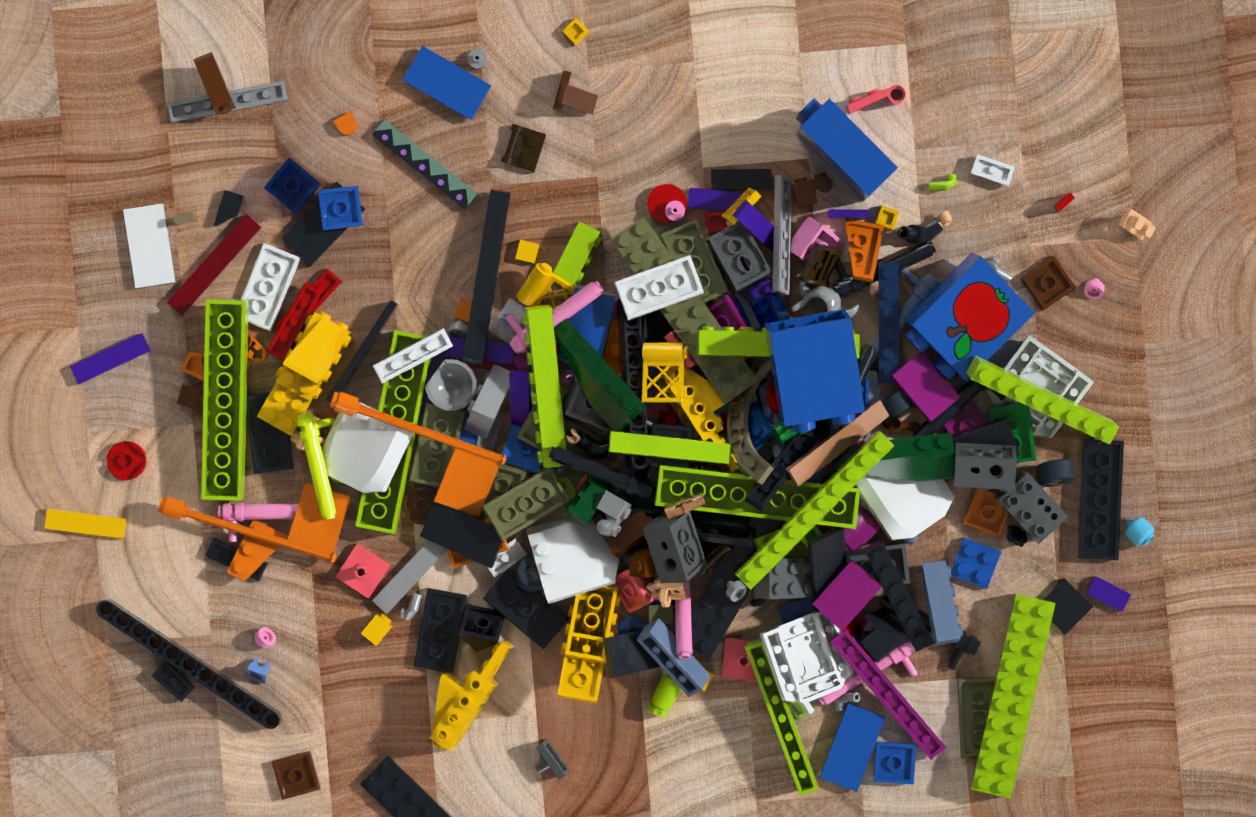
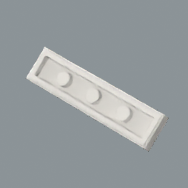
M443 328L373 365V368L383 384L453 347Z

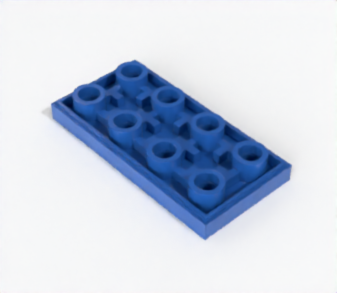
M424 46L419 50L403 78L404 82L470 120L475 116L491 88L490 84Z
M847 703L819 778L857 792L885 717Z

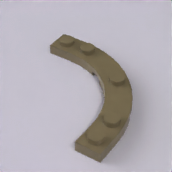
M753 357L748 366L758 379V382L736 396L733 402L729 403L727 434L729 444L732 445L735 453L734 457L739 465L758 483L763 484L774 468L757 453L751 442L748 430V415L754 393L771 369V361L766 357Z

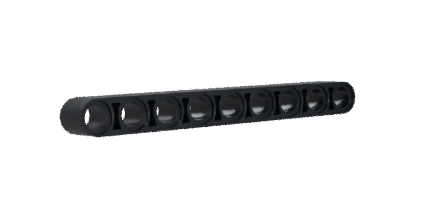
M490 190L463 354V363L483 366L511 192Z
M619 298L617 300L621 379L642 401L643 344L641 316L631 319L633 326H629ZM628 337L633 339L634 346L629 345ZM629 357H632L635 360L634 366L630 365L628 361ZM630 377L636 380L635 386L630 383ZM645 408L636 416L638 426L634 425L631 421L624 427V433L648 435ZM625 454L626 466L631 471L641 470L648 465L649 456ZM635 456L640 459V466L635 464Z

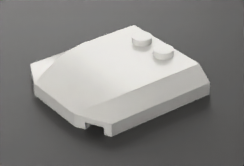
M1030 335L1026 337L1003 368L1075 403L1080 402L1094 383L1084 373ZM990 388L987 390L994 405L1018 402L1010 397H1006L1001 401ZM1030 407L1033 435L1053 438L1063 422Z
M338 413L322 447L328 476L363 493L386 492L413 432L359 413L353 414L352 417Z
M865 475L854 486L860 488V496L890 541L915 537L944 517L955 498L944 479L908 482V480L903 479L893 480L888 477Z
M597 512L594 513L596 516L589 525L581 526L572 518L566 516L526 529L548 604L616 583L619 559L613 555L593 522L596 519L602 518Z
M820 611L811 612L760 634L782 701L810 702L841 689L846 679L854 673L852 667L829 641L840 632L839 628Z

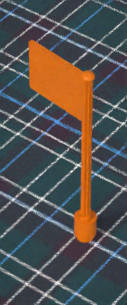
M341 391L339 393L334 392L329 405L334 411L351 417L353 414L359 413L455 447L434 501L479 517L499 466L506 462L505 454L501 455L363 406L358 402V397Z
M305 482L288 539L191 510L186 506L187 502L169 496L167 498L162 497L158 512L162 513V516L179 521L182 518L189 517L334 563L337 557L334 551L351 496L332 491L337 513H335V518L324 520L320 515L314 485Z

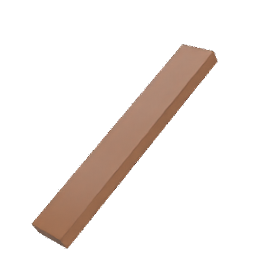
M876 399L865 408V412L855 415V421L842 425L790 465L786 470L794 484L800 486L888 418L889 414L881 400Z

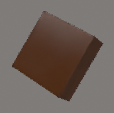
M182 385L177 404L197 410L202 390Z

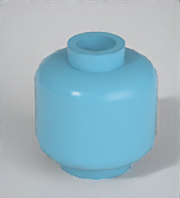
M1133 517L1125 524L1127 527L1125 536L1135 546L1142 545L1144 547L1155 537L1153 534L1155 531L1154 527L1144 517L1137 519Z

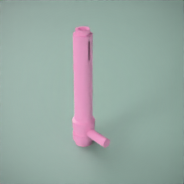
M598 281L589 283L552 311L554 329L602 295L601 292L604 290ZM511 313L505 319L517 335L512 338L513 340L510 341V345L520 355L529 350V345L525 344L524 333H527V327L522 329Z
M224 502L218 505V518L236 524L244 520L294 519L298 504H244L243 502L230 504V502ZM229 530V542H237V532Z
M712 566L708 569V573L712 572ZM690 580L685 582L686 600H675L676 654L679 659H689L690 655H692Z
M909 639L904 641L879 663L874 658H871L881 671L893 663L897 664L901 661L911 677L918 674L908 658L912 654L911 652L915 650ZM853 670L854 673L846 679L841 689L818 699L822 705H828L864 681Z

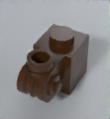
M826 172L814 175L815 179L807 180L804 177L795 180V184H792V190L797 209L817 204L815 194L817 189L823 193H827L832 189L833 182L827 177Z

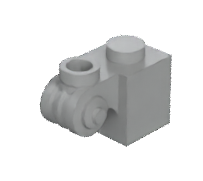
M606 490L597 509L606 513L607 519L600 520L597 523L598 532L604 536L616 537L621 530L619 525L629 516L632 505Z

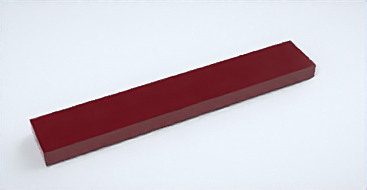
M246 214L167 303L183 316L262 227Z

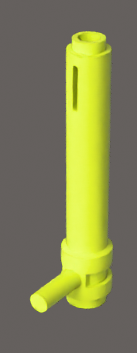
M313 412L297 415V427L300 426L301 432H299V435L304 443L320 515L324 520L335 518V513L337 512L318 437L320 435L319 428L331 426L335 420L333 417L317 421Z

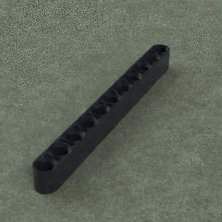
M106 599L97 604L96 612L102 619L264 727L274 729L281 723L282 715L278 710L115 601ZM105 603L111 606L109 614L104 613L102 610V606ZM121 614L125 615L128 619L126 625H122L119 622ZM137 626L144 628L143 636L136 634L135 628ZM153 637H158L161 640L159 647H155L152 644ZM170 648L177 650L176 658L169 656L168 650ZM186 659H191L194 662L193 669H188L185 666ZM203 670L210 672L211 677L209 680L202 678L201 672ZM219 681H224L227 684L226 691L219 690ZM236 692L243 694V702L235 700L234 694ZM252 703H257L260 706L259 713L252 712ZM269 714L276 716V724L268 722L267 717Z

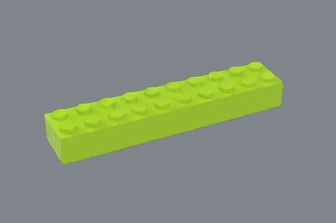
M206 299L201 500L242 501L244 499L249 300Z
M394 330L389 357L427 336ZM431 358L385 382L378 411L418 425ZM413 433L386 492H362L356 527L391 534L397 533L416 438L415 433Z
M659 465L654 505L669 507L680 502L683 498L686 500L702 493L706 505L694 510L788 521L823 484L804 482L800 486H796L792 480H786L761 512L745 501L747 495L758 483L750 475ZM853 487L817 524L856 529L860 488Z
M1015 593L971 790L1011 799L1055 602Z

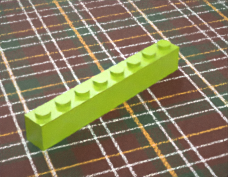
M549 304L525 307L522 319L523 324L527 325V333H524L525 344L529 345L530 351L526 356L527 363L531 365L532 370L529 373L530 385L533 384L534 392H531V402L535 404L536 412H533V421L538 427V431L535 432V440L540 445V451H537L538 463H541L544 468L563 466L551 461V458L548 457L552 446L566 449L552 307Z
M703 326L702 330L697 331L696 355L770 357L766 329L762 328V332L754 331V328L743 327L742 331H734V327H722V331H716L714 327ZM853 330L858 359L860 353V334H854Z
M976 355L966 371L971 380L1109 445L1119 429V426L1113 420Z
M758 638L745 643V649L799 795L802 796L817 791L819 786L788 701H782L762 640Z

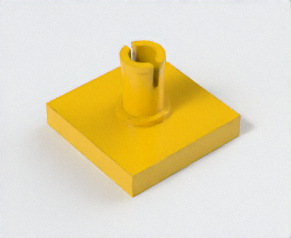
M749 187L722 217L734 225L738 220L732 215L743 201L746 200L753 206L761 195Z

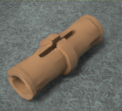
M699 493L686 500L684 498L681 499L680 502L664 508L668 520L684 513L687 515L690 513L689 511L705 506L706 503L702 493Z

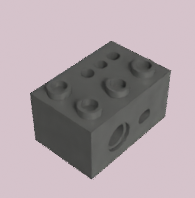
M740 222L707 239L716 264L733 295L768 278L772 273L750 231Z
M573 376L562 404L563 415L608 433L614 431L590 405L577 378Z
M955 443L954 487L963 490L978 488L983 491L998 489L1003 492L1015 490L1016 446Z
M1025 471L1016 476L1015 490L1000 491L994 497L1025 533L1038 544L1068 518L1042 487Z
M663 511L643 528L660 583L688 582L707 564L691 513L687 515L684 513L668 520L665 511Z

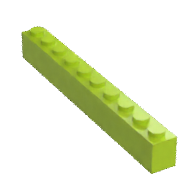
M876 431L735 575L751 590L894 447L890 440L881 431Z

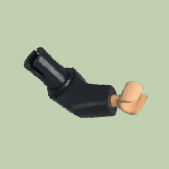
M945 211L939 215L940 222L934 220L926 226H901L900 229L902 230L898 229L897 234L899 238L905 239L909 243L930 242L943 231L942 226L951 224V215L948 211Z
M571 429L572 437L566 435L570 444L577 445L597 459H607V454L611 453L608 452L609 440L599 443L586 434L577 433L576 429Z

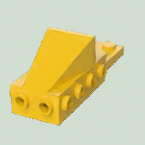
M322 311L320 314L314 312L313 315L310 314L306 319L304 332H299L295 339L297 344L294 350L290 349L283 362L284 367L280 366L276 372V383L257 415L258 418L290 436L297 429V415L306 413L311 402L319 398L323 382L327 383L332 374L330 371L334 364L337 365L342 357V354H340L343 347L346 348L352 339L350 337L352 332L347 330L349 326L340 321L337 324L330 320L331 316Z
M684 365L683 386H687V399H683V403H670L683 425L692 427L693 440L726 443L725 439L717 434L724 429L722 427L723 421L718 414L715 415L713 413L725 405V403L708 380L691 369H687ZM671 367L666 374L673 380L679 374V367ZM663 375L657 383L663 390L670 383V380ZM672 385L665 394L669 398H678V389ZM731 452L729 464H718L722 472L730 473L738 468L736 464L738 462Z
M611 584L572 597L575 599L574 606L570 605L568 617L572 619L571 624H566L564 636H568L567 643L562 645L561 654L565 656L557 697L597 704L604 662H606L603 638L614 635V632H610L611 625L616 624L617 614L614 613V607H619L621 595H617L618 586Z
M509 641L497 643L491 652L494 654L492 658L483 663L480 668L481 670L468 672L463 682L450 673L441 675L432 733L429 737L433 740L432 744L448 751L457 748L499 683L493 677L514 647Z

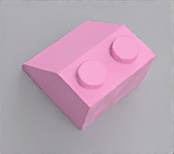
M808 216L790 240V253L806 264L815 242L839 249L844 242L823 224Z

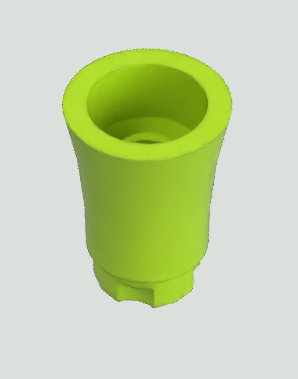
M665 671L662 673L660 682L648 706L650 712L661 718L665 717L683 691Z

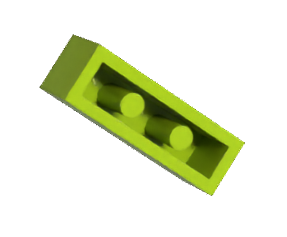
M578 222L553 274L573 286L576 283L580 284L585 274L582 270L585 265L589 266L593 258L591 252L594 247L598 248L602 237L599 236L601 232Z

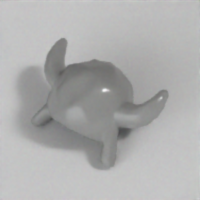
M802 280L799 283L798 289L803 300L789 308L791 312L802 309L807 316L842 309L841 298L833 289L818 286L811 290L808 288L807 282ZM859 305L846 310L851 318L857 313Z

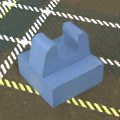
M255 658L247 668L246 677L265 684L268 677L269 662L266 661L262 667L258 665L259 658Z

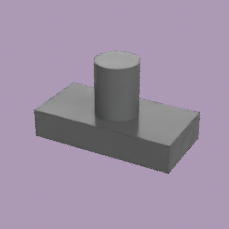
M545 739L536 747L544 758L535 764L539 774H543L551 768L560 780L570 772L548 739Z

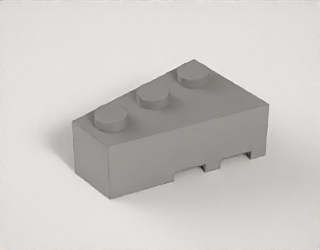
M494 364L491 371H486L483 377L485 383L483 386L479 385L475 394L477 399L476 401L472 400L467 411L470 412L464 430L487 439L491 426L495 422L500 407L510 389L509 370Z

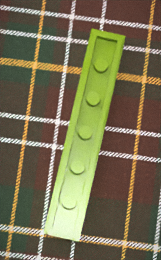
M611 431L608 452L728 465L730 444Z

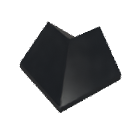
M467 604L459 636L475 652L496 645L499 641L505 617L496 610Z
M884 609L865 614L854 633L877 663L908 639L907 635Z

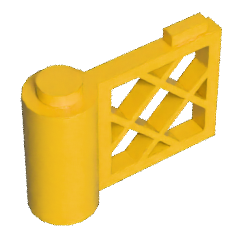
M538 263L517 293V298L527 306L542 305L540 304L542 299L551 298L553 311L560 306L556 305L554 297L564 295L565 300H568V295L574 294L575 286L553 274L550 265ZM554 281L562 286L563 291L553 293L551 286Z
M644 343L642 348V402L683 403V399H687V386H683L684 362L685 359L689 358L688 346H685V343ZM648 367H657L661 373L652 380L648 376ZM671 367H679V374L672 380L666 372ZM665 375L670 380V383L662 390L656 382ZM655 385L660 393L655 398H647L648 389ZM674 385L678 389V398H669L665 392Z

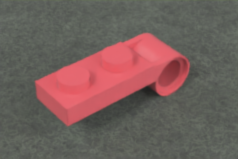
M894 85L881 91L876 88L867 92L868 96L860 99L858 96L849 100V105L846 106L849 114H852L887 98L890 104L898 105L905 99L906 92L899 85ZM898 90L901 93V99H892L891 91Z

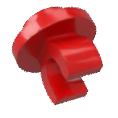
M672 406L669 412L663 413L662 410L659 411L660 424L677 425L679 422V417Z

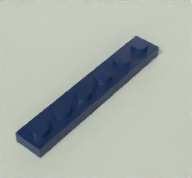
M878 263L879 383H895L891 376L899 370V263Z

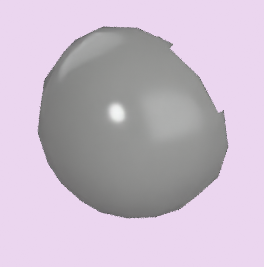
M447 359L442 362L428 381L425 390L428 398L435 406L443 410L456 411L464 408L472 401L476 393L477 381L473 371L467 364L458 360Z

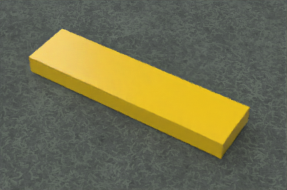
M47 509L44 529L124 539L127 519Z

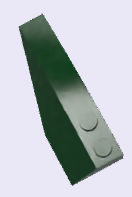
M568 319L554 330L555 338L590 405L615 432H620L647 406Z
M951 433L891 439L890 442L894 447L866 474L871 477L881 476L893 480H908V482L953 479L954 446ZM863 444L850 446L831 461L832 471L836 472Z

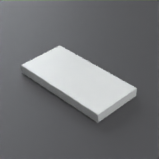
M164 204L124 209L135 288L175 283Z
M263 243L241 300H249L248 323L272 332L300 262V257Z
M690 255L614 282L628 321L704 294Z

